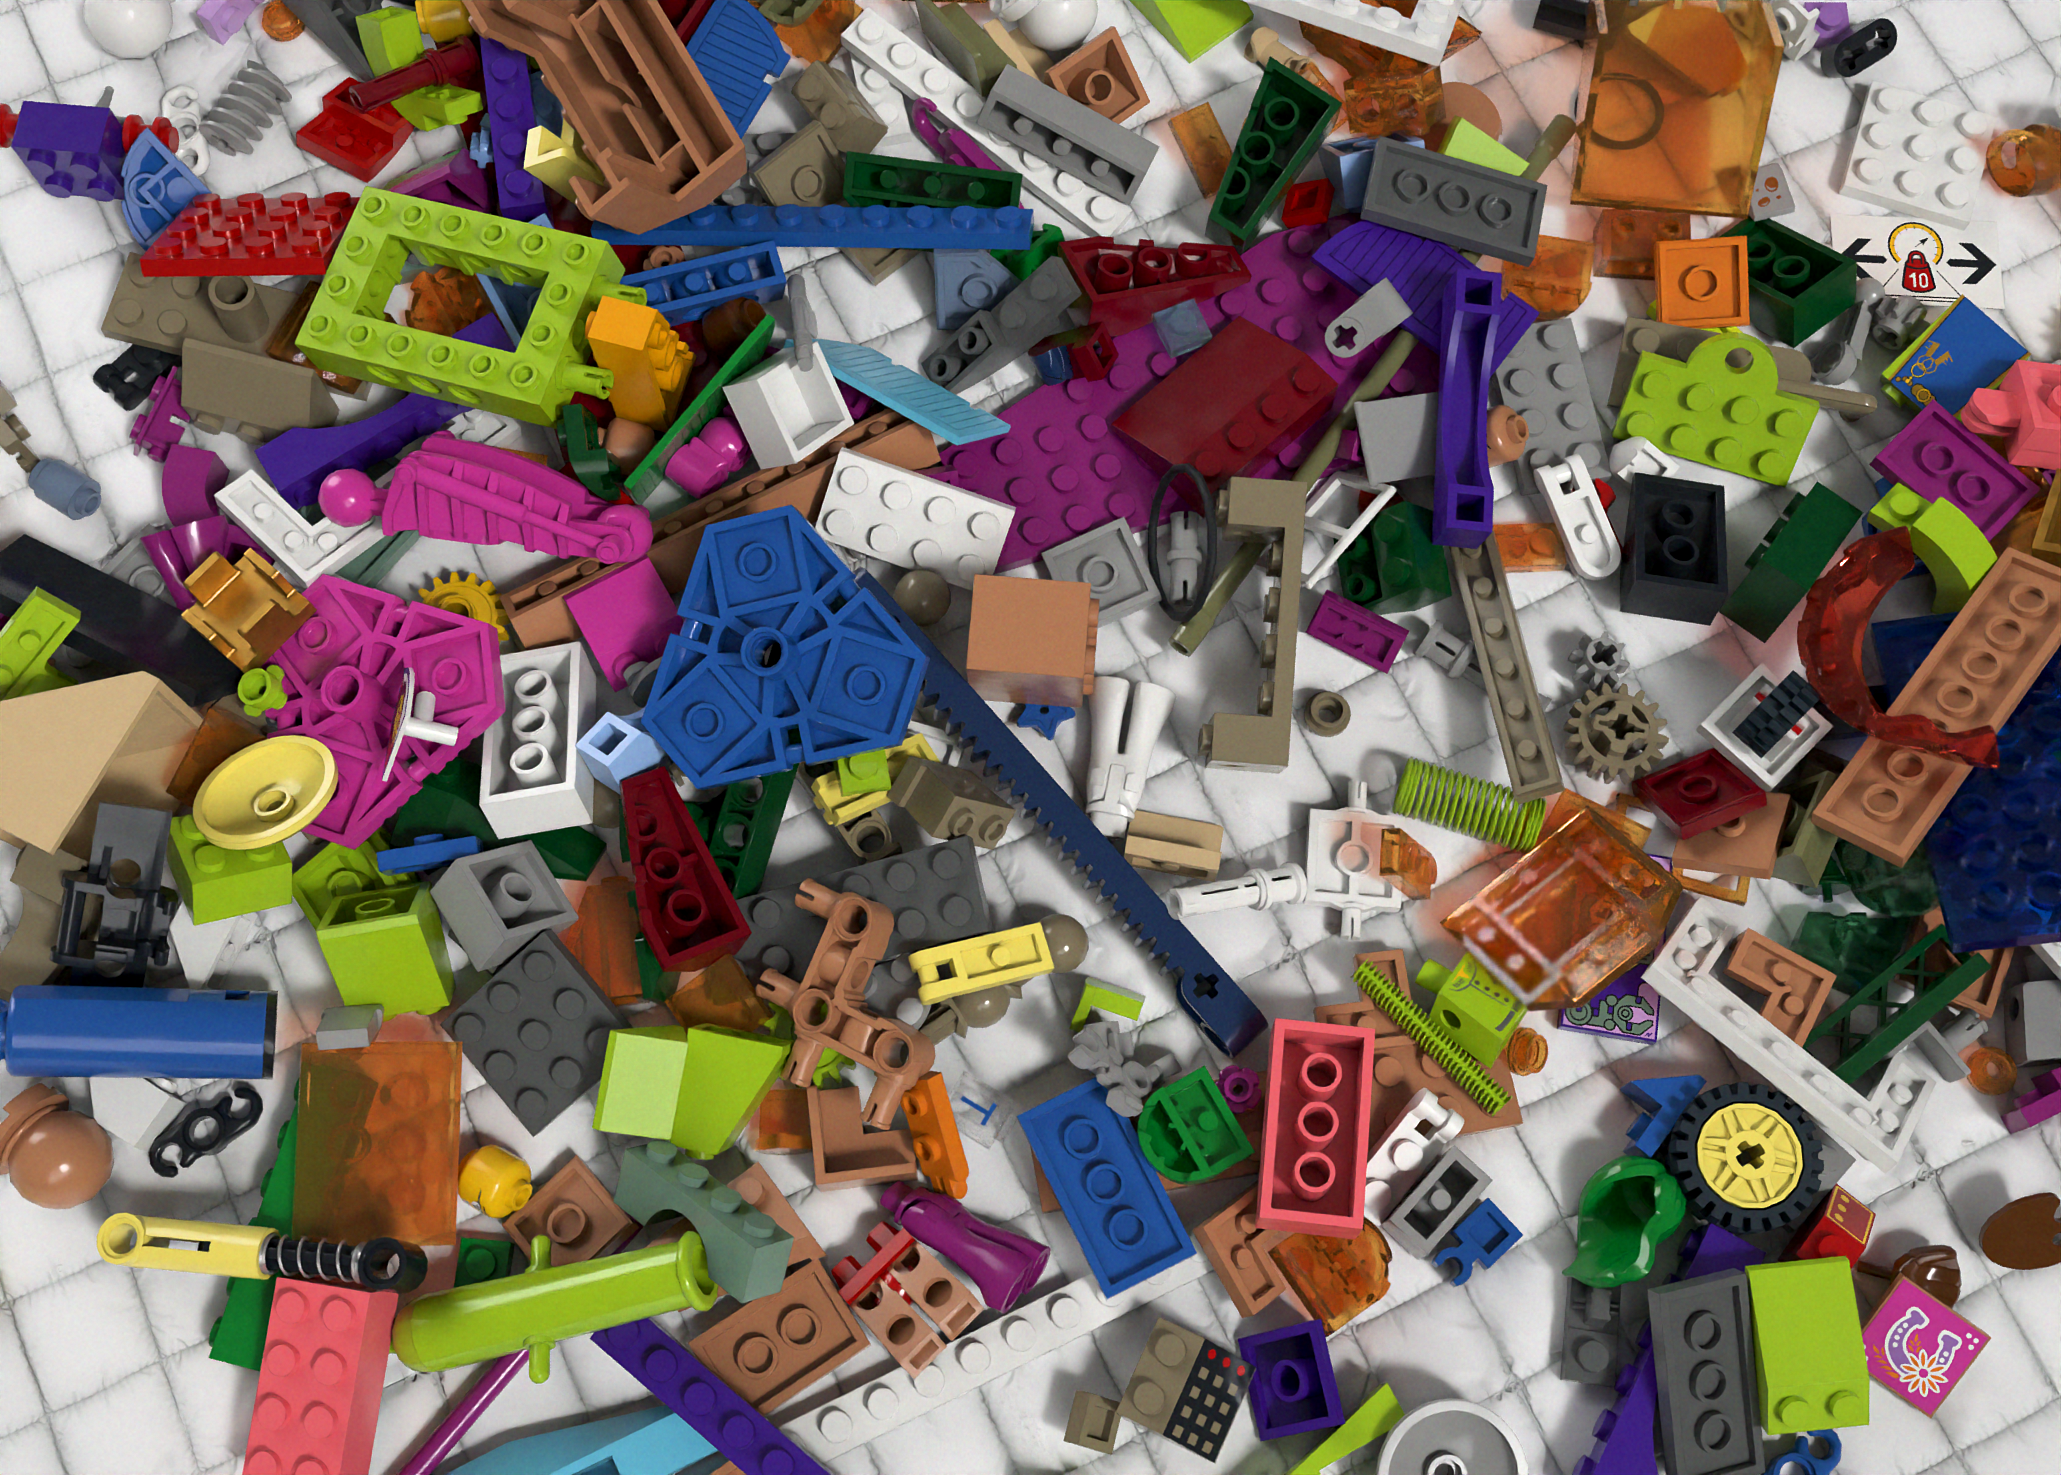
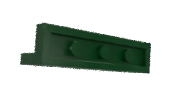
M1942 923L1938 924L1814 1026L1802 1048L1813 1056L1807 1048L1822 1035L1841 1037L1840 1057L1828 1069L1846 1084L1850 1085L1991 969L1992 966L1979 952L1968 953ZM1939 939L1957 961L1944 972L1924 971L1925 950ZM1916 958L1915 970L1903 969ZM1896 974L1915 976L1914 996L1906 1003L1887 1002L1888 981ZM1924 977L1935 978L1932 982H1930L1926 987L1923 988ZM1879 989L1878 1001L1866 1000ZM1858 1005L1878 1007L1877 1027L1869 1034L1850 1033L1851 1011ZM1887 1007L1898 1008L1897 1011L1886 1019ZM1842 1019L1841 1032L1829 1031ZM1849 1038L1862 1039L1849 1049Z

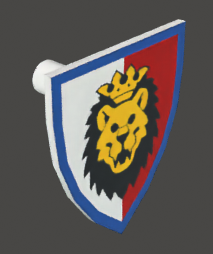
M407 667L404 670L392 720L382 781L386 782L403 735L453 747L458 735V727L433 722L436 697L431 692L423 691L416 695L413 717L410 716L415 684V672L411 667Z

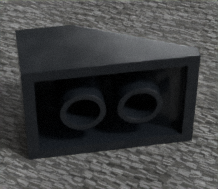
M1635 472L1632 478L1620 569V612L1710 626L1728 595L1724 486Z

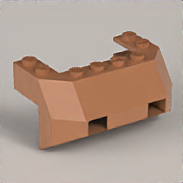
M462 0L471 14L468 18L469 23L484 39L492 38L502 43L511 51L516 49L535 58L543 72L541 75L543 84L552 94L558 97L564 108L561 110L563 118L574 130L578 131L584 141L582 149L585 155L593 164L599 167L604 175V186L576 175L568 180L577 195L575 203L578 209L589 220H597L615 229L620 228L640 235L706 207L747 173L744 143L657 0Z

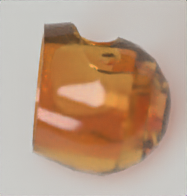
M2046 123L2031 124L2023 130H2006L1994 138L1987 147L1986 164L1995 183L2003 191L2015 197L2042 196L2060 189L2061 128ZM2007 141L2016 143V165L2011 169L2004 166L2001 158L2002 147Z

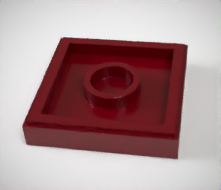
M1715 748L1706 750L1631 782L1633 795L1682 841L1767 806L1766 792Z

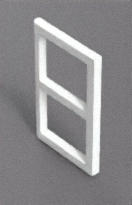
M1340 470L1332 474L1306 504L1304 528L1338 539L1339 541L1309 575L1301 572V586L1311 589L1394 495L1396 492L1394 486L1381 483L1375 487H1370L1367 478ZM1340 484L1378 495L1349 529L1311 518ZM1272 544L1269 545L1255 564L1257 570L1266 573L1268 549H1271Z

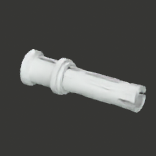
M1286 862L1279 869L1268 871L1262 868H1252L1241 878L1179 889L1172 888L1166 895V907L1170 916L1175 920L1244 906L1262 911L1268 909L1273 903L1284 901L1292 905L1301 903L1306 897L1307 881L1304 871L1296 862Z

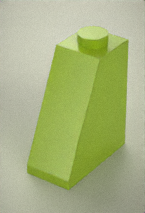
M702 1023L688 1028V1048L670 1142L676 1147L684 1148L686 1156L701 1160L714 1159V1155H718L731 1148L779 1077L781 1070L784 1069L795 1040L709 1023Z

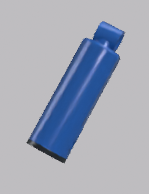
M19 985L13 990L9 1002L0 999V1060L5 1059L6 1070L11 1076L273 1079L278 991Z

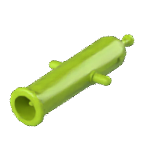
M686 1231L678 1242L557 1267L551 1266L550 1239L548 1236L540 1234L531 1241L530 1266L525 1269V1273L422 1294L407 1303L394 1319L389 1354H397L398 1359L413 1371L445 1372L528 1350L529 1378L536 1384H542L549 1378L550 1350L555 1348L556 1342L691 1306L695 1310L708 1311L717 1299L718 1284L708 1277L707 1255L698 1232Z

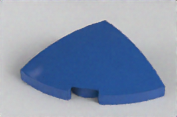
M148 127L137 137L126 155L121 176L124 177V199L121 201L122 210L133 236L139 245L147 251L180 212L193 201L195 196L212 193V191Z

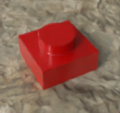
M1324 178L1293 184L1287 193L1281 217L1288 229L1303 225L1312 226L1327 223L1335 191L1330 180Z

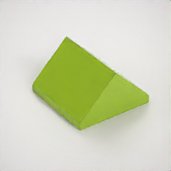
M667 1025L610 1030L592 1125L593 1129L664 1140L671 1139L688 1048L684 1027Z

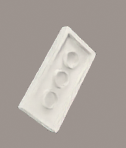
M842 447L839 451L815 529L826 541L913 571L917 569L934 571L946 582L973 591L974 574L993 576L1016 507Z

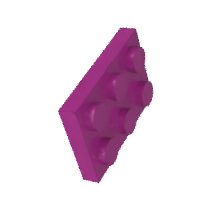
M1934 399L1869 464L1894 486L1899 482L1932 504L1942 496L1961 510L1979 528L1988 542L2041 489L2012 464H2009L2005 458L1975 433L1969 431L1963 423Z

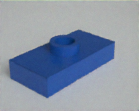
M432 834L414 838L415 846L376 852L379 872L392 876L451 866L455 859L482 853L484 848L482 840L477 836L444 841L443 834Z

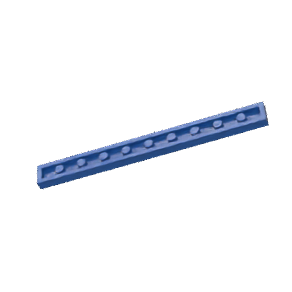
M708 204L704 208L640 235L620 228L615 229L597 220H594L590 230L592 238L608 241L610 245L751 246L774 240L776 247L1030 250L1034 229L1033 209H1019L1014 206L992 209L974 208L971 206L930 208L925 205L911 208H890L883 205L842 207L832 204L824 207H799L795 204H785L782 206H755L753 204L712 206Z

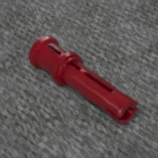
M459 35L455 37L454 43L437 50L433 48L425 49L420 55V59L379 75L367 82L351 86L349 88L350 98L357 111L365 114L376 107L409 95L421 88L430 85L444 87L448 85L449 79L467 71L470 74L477 73L481 69L480 59L470 39L465 35Z

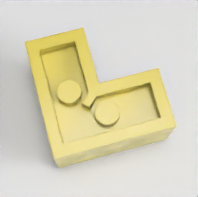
M564 118L561 139L542 125L528 130L523 169L575 205L577 195L568 182L574 175L604 186V175L599 167L593 164L585 155L582 149L584 141L578 131L574 130Z

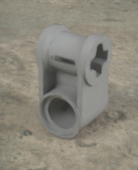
M1385 277L1359 297L1352 307L1332 321L1325 333V343L1329 351L1335 356L1341 358L1351 357L1359 353L1378 337L1382 338L1412 315L1413 312L1387 277ZM1340 325L1345 329H1349L1352 326L1356 329L1357 334L1353 337L1356 344L1355 347L1350 342L1344 345L1339 342L1338 338L1342 335Z

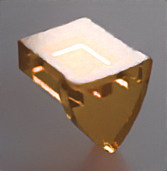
M807 1089L769 1090L760 1104L759 1138L755 1141L756 1152L768 1155H797L813 1151L812 1138H810Z

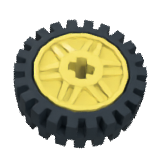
M1736 1082L1731 1085H1721L1704 1092L1685 1107L1666 1140L1665 1146L1669 1147V1152L1665 1155V1167H1670L1671 1176H1674L1680 1185L1681 1191L1686 1198V1205L1688 1204L1693 1209L1691 1214L1698 1220L1705 1219L1709 1223L1728 1230L1732 1234L1750 1235L1763 1233L1791 1222L1803 1210L1809 1207L1814 1200L1811 1198L1812 1195L1819 1191L1822 1182L1818 1179V1174L1824 1171V1160L1818 1158V1153L1823 1148L1821 1140H1814L1812 1132L1816 1130L1811 1120L1805 1121L1802 1118L1801 1114L1804 1110L1797 1103L1790 1105L1786 1102L1787 1095L1780 1091L1772 1093L1768 1091L1769 1086L1762 1084L1751 1086L1748 1082ZM1746 1150L1752 1160L1747 1162L1746 1165L1741 1166L1736 1156Z

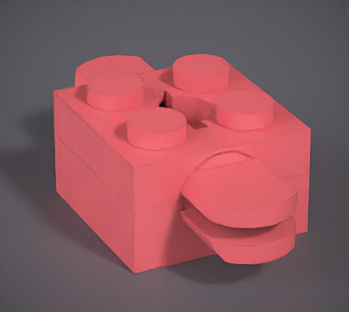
M2017 359L1997 390L1977 388L1961 411V420L1964 426L1972 433L2002 436L2009 464L2052 470L2061 468V365Z

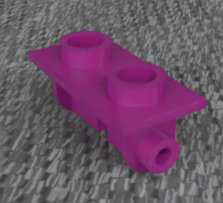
M173 366L168 378L158 377L149 396V400L155 403L148 417L140 414L131 430L129 438L135 440L133 455L137 457L143 447L149 450L147 454L149 458L159 463H165L171 445H178L185 432V428L170 422L172 416L187 423L191 420V417L181 406L182 382L176 379L178 367Z

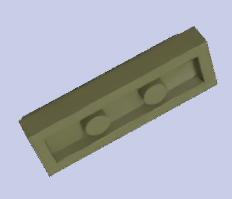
M915 0L924 35L982 97L990 94L991 89L1007 64L1017 69V65L956 1L939 9L931 0Z

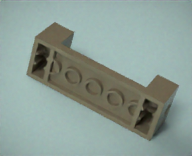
M1231 477L1227 490H1219V496L1215 503V517L1217 527H1222L1221 540L1272 544L1271 549H1268L1266 576L1274 577L1273 587H1269L1268 594H1265L1263 605V622L1271 623L1270 634H1266L1265 640L1261 642L1260 668L1267 669V681H1263L1262 686L1258 688L1256 713L1264 716L1214 713L1208 724H1203L1199 730L1198 756L1206 757L1205 768L1279 774L1288 767L1307 482Z

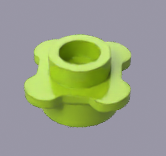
M270 665L266 671L254 668L242 676L238 684V695L241 701L245 703L244 711L247 715L258 717L262 711L274 708L279 710L284 707L287 702V694L283 691L282 687L284 670L281 667Z

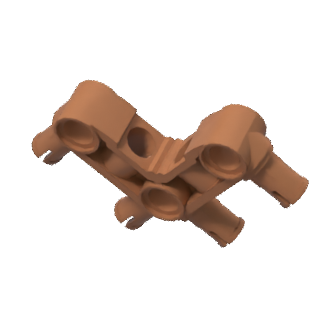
M807 878L802 882L799 889L814 896V898L796 894L795 905L828 920V923L803 981L800 984L780 974L777 970L768 968L764 971L760 980L770 985L766 987L762 984H757L756 987L757 996L788 1010L789 1016L795 1022L794 1033L797 1035V1038L784 1069L781 1070L780 1076L790 1079V1082L799 1086L810 1087L812 1076L825 1047L831 1048L875 1071L874 1075L878 1078L859 1117L865 1122L871 1120L870 1125L877 1128L890 1130L892 1119L905 1090H911L916 1085L918 1078L929 1072L936 1056L935 1047L931 1039L900 1019L885 1018L869 1010L868 1003L864 1002L866 997L863 993L876 961L882 960L893 931V914L883 903L871 901L853 891L840 894L817 883L812 878ZM866 911L868 921L864 930L861 931L859 921L862 914ZM826 1002L828 1014L825 1021L822 1022L820 1011ZM906 1043L909 1047V1057L903 1065L900 1060V1050L903 1044Z

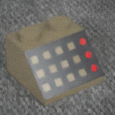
M1158 1317L1116 1413L1124 1420L1212 1463H1216L1257 1368L1211 1341Z

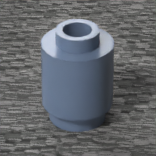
M46 458L40 461L30 473L28 484L34 490L35 496L72 520L88 517L95 513L100 506V484L63 460L54 461L51 458Z

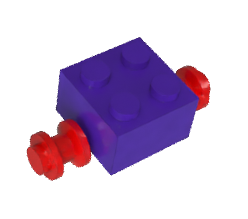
M23 101L19 114L13 113L8 104L0 103V148H9L11 146L44 191L58 198H69L72 195L91 197L103 202H110L113 199L123 200L124 177L121 176L123 163L132 144L147 127L174 153L177 152L179 147L178 131L175 127H172L167 117H156L152 125H147L141 116L130 114L126 117L122 127L111 109L105 107Z

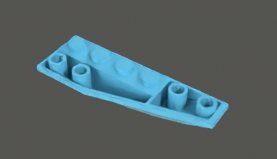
M667 1405L510 1441L445 1475H673L719 1450Z

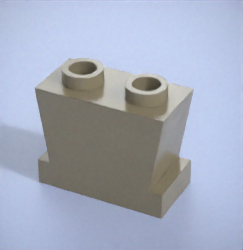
M909 756L887 794V797L897 806L904 807L931 837L949 841L963 836H970L973 838L974 846L994 850L998 841L1005 835L1007 826L1017 811L981 783L982 780L972 771L914 756Z

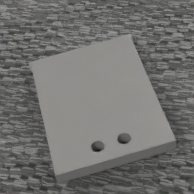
M1438 392L1369 402L1357 401L1354 403L1370 487H1375L1381 483L1435 475Z

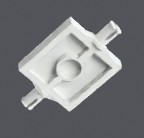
M1358 780L1348 782L1347 807L1337 810L1311 808L1309 810L1305 861L1307 893L1303 904L1329 906L1342 911L1340 938L1348 940L1351 929V940L1353 941L1361 939V913L1371 910L1398 913L1400 910L1404 817L1381 815L1366 809L1368 783L1360 781L1357 798Z

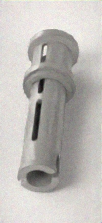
M1436 620L1418 647L1415 655L1419 658L1425 655L1447 669L1449 677L1459 679L1462 676L1487 692L1482 671L1479 673L1468 666L1471 663L1481 670L1474 643L1472 641L1465 643L1442 628V622ZM1435 643L1441 644L1445 648L1452 651L1455 655H1450L1446 651L1436 646ZM1539 693L1543 711H1545L1552 699Z

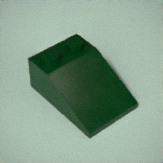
M1748 216L1720 236H1747L1750 321L1760 331L1782 343L1795 348L1855 304L1857 261L1770 218L1753 221Z

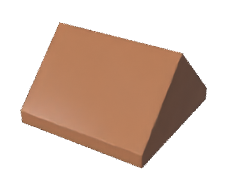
M1110 26L1044 73V84L1117 124L1122 123L1150 103L1114 26Z

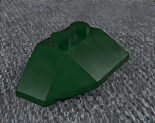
M847 151L842 196L852 207L883 205L890 208H911L925 205L930 208H956L959 206L1000 209L1005 206L1019 208L1023 174ZM900 248L934 253V248Z

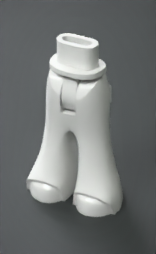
M1102 676L1094 678L1093 694L1088 695L1091 715V750L1086 781L1087 806L1085 812L1090 815L1092 823L1107 839L1123 841L1127 822L1134 820V813L1143 794L1154 746L1162 727L1172 712L1176 695L1168 688L1146 682H1138L1136 684L1124 753L1120 754L1118 753L1119 737L1130 684L1126 679Z

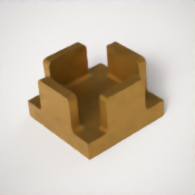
M249 548L243 554L244 556L233 566L216 551L183 582V586L197 599V602L190 609H186L181 614V618L243 673H246L251 669L260 668L317 609L279 571L253 549Z

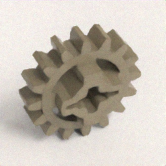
M1605 683L1599 688L1597 695L1590 689L1586 691L1581 698L1582 703L1575 702L1570 709L1569 714L1573 718L1567 720L1563 730L1574 735L1567 739L1564 746L1566 749H1577L1578 754L1572 762L1574 765L1586 762L1589 765L1586 776L1589 778L1594 776L1597 771L1604 773L1603 779L1605 784H1610L1616 775L1620 776L1624 785L1629 784L1633 780L1635 773L1640 777L1646 776L1652 770L1650 764L1656 766L1664 755L1658 749H1663L1669 742V738L1658 734V732L1662 731L1668 722L1667 719H1655L1653 714L1658 709L1659 704L1656 702L1646 706L1642 702L1645 696L1643 690L1637 692L1633 697L1628 695L1627 684L1622 683L1616 693H1612L1608 683ZM1609 707L1606 715L1596 714L1594 718L1589 717L1593 712ZM1637 750H1642L1641 754L1637 757L1623 761V757L1627 752L1636 753Z

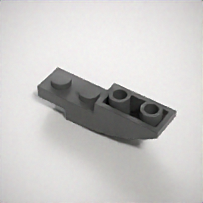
M1050 256L991 311L979 310L921 363L929 380L957 395L1011 363L1059 326L1061 323L1057 316L1082 294L1062 258Z

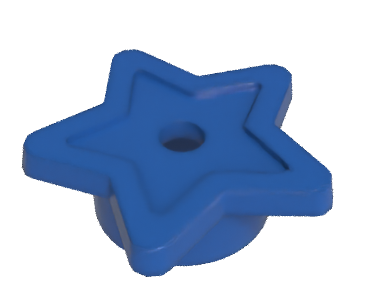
M1024 704L1025 710L1018 718L1016 724L1019 728L1031 727L1041 732L1047 740L1051 741L1060 723L1074 718L1076 713L1071 707ZM1042 707H1047L1049 709V712L1047 714H1042L1040 712V709Z

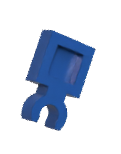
M1486 1198L1450 1232L1459 1242V1245L1457 1247H1448L1438 1252L1431 1264L1436 1268L1448 1258L1455 1260L1459 1265V1273L1451 1280L1450 1284L1453 1287H1457L1470 1278L1474 1261L1484 1270L1489 1269L1523 1234L1489 1198Z

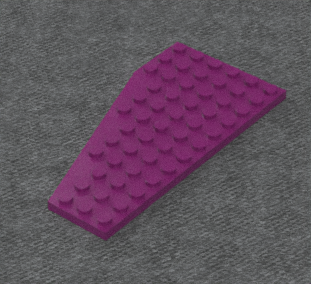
M1349 212L1328 218L1327 223L1312 226L1303 225L1270 235L1240 255L1252 274L1250 282L1112 339L1119 356L1102 380L1087 382L1084 377L1074 380L1067 379L1053 386L1044 384L995 416L1011 425L1007 433L958 446L953 444L939 453L941 466L953 465L958 470L959 488L1016 507L993 575L1043 561L1042 552L1122 517H1125L1132 534L1148 530L1152 501L1161 477L1111 429V423L1238 316L1245 318L1306 353L1339 384L1332 408L1251 477L1289 481L1401 330V327L1397 325L1382 338L1378 337L1359 353L1346 358L1335 356L1329 351L1325 343L1327 327L1332 321L1352 307L1359 296L1312 263L1310 258L1335 234L1363 221L1364 219L1360 218L1361 213ZM1340 325L1342 335L1338 338L1339 342L1342 345L1350 342L1355 347L1356 344L1353 337L1357 334L1356 329L1353 326L1345 329ZM1419 341L1377 400L1438 392L1440 356ZM1100 347L1099 349H1097L1095 353H1101L1102 348ZM1357 425V427L1355 428L1354 431L1359 432V430H1358V425ZM1334 457L1319 479L1332 476L1338 470L1346 472L1365 465ZM1169 485L1161 503L1157 527L1171 523L1170 515L1174 512L1184 511V519L1188 518V511L1197 513Z

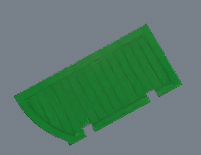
M767 314L623 483L636 504L642 505L662 482L667 464L674 453L683 445L690 443L694 436L698 438L704 426L710 420L717 417L728 404L722 387L759 364L774 332L775 319L771 315Z

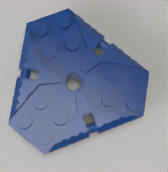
M793 505L706 525L677 611V615L685 618L680 634L670 633L641 719L642 725L693 785L700 790L793 770V764L806 762L807 765L812 766L901 746L930 662L927 654L900 626L872 592L865 587L861 589L854 581L856 574ZM841 595L847 604L835 613L829 605ZM703 624L714 627L708 645L698 642ZM779 643L782 652L777 664L767 668L764 660L765 653L771 645ZM799 728L802 742L790 745L788 730Z

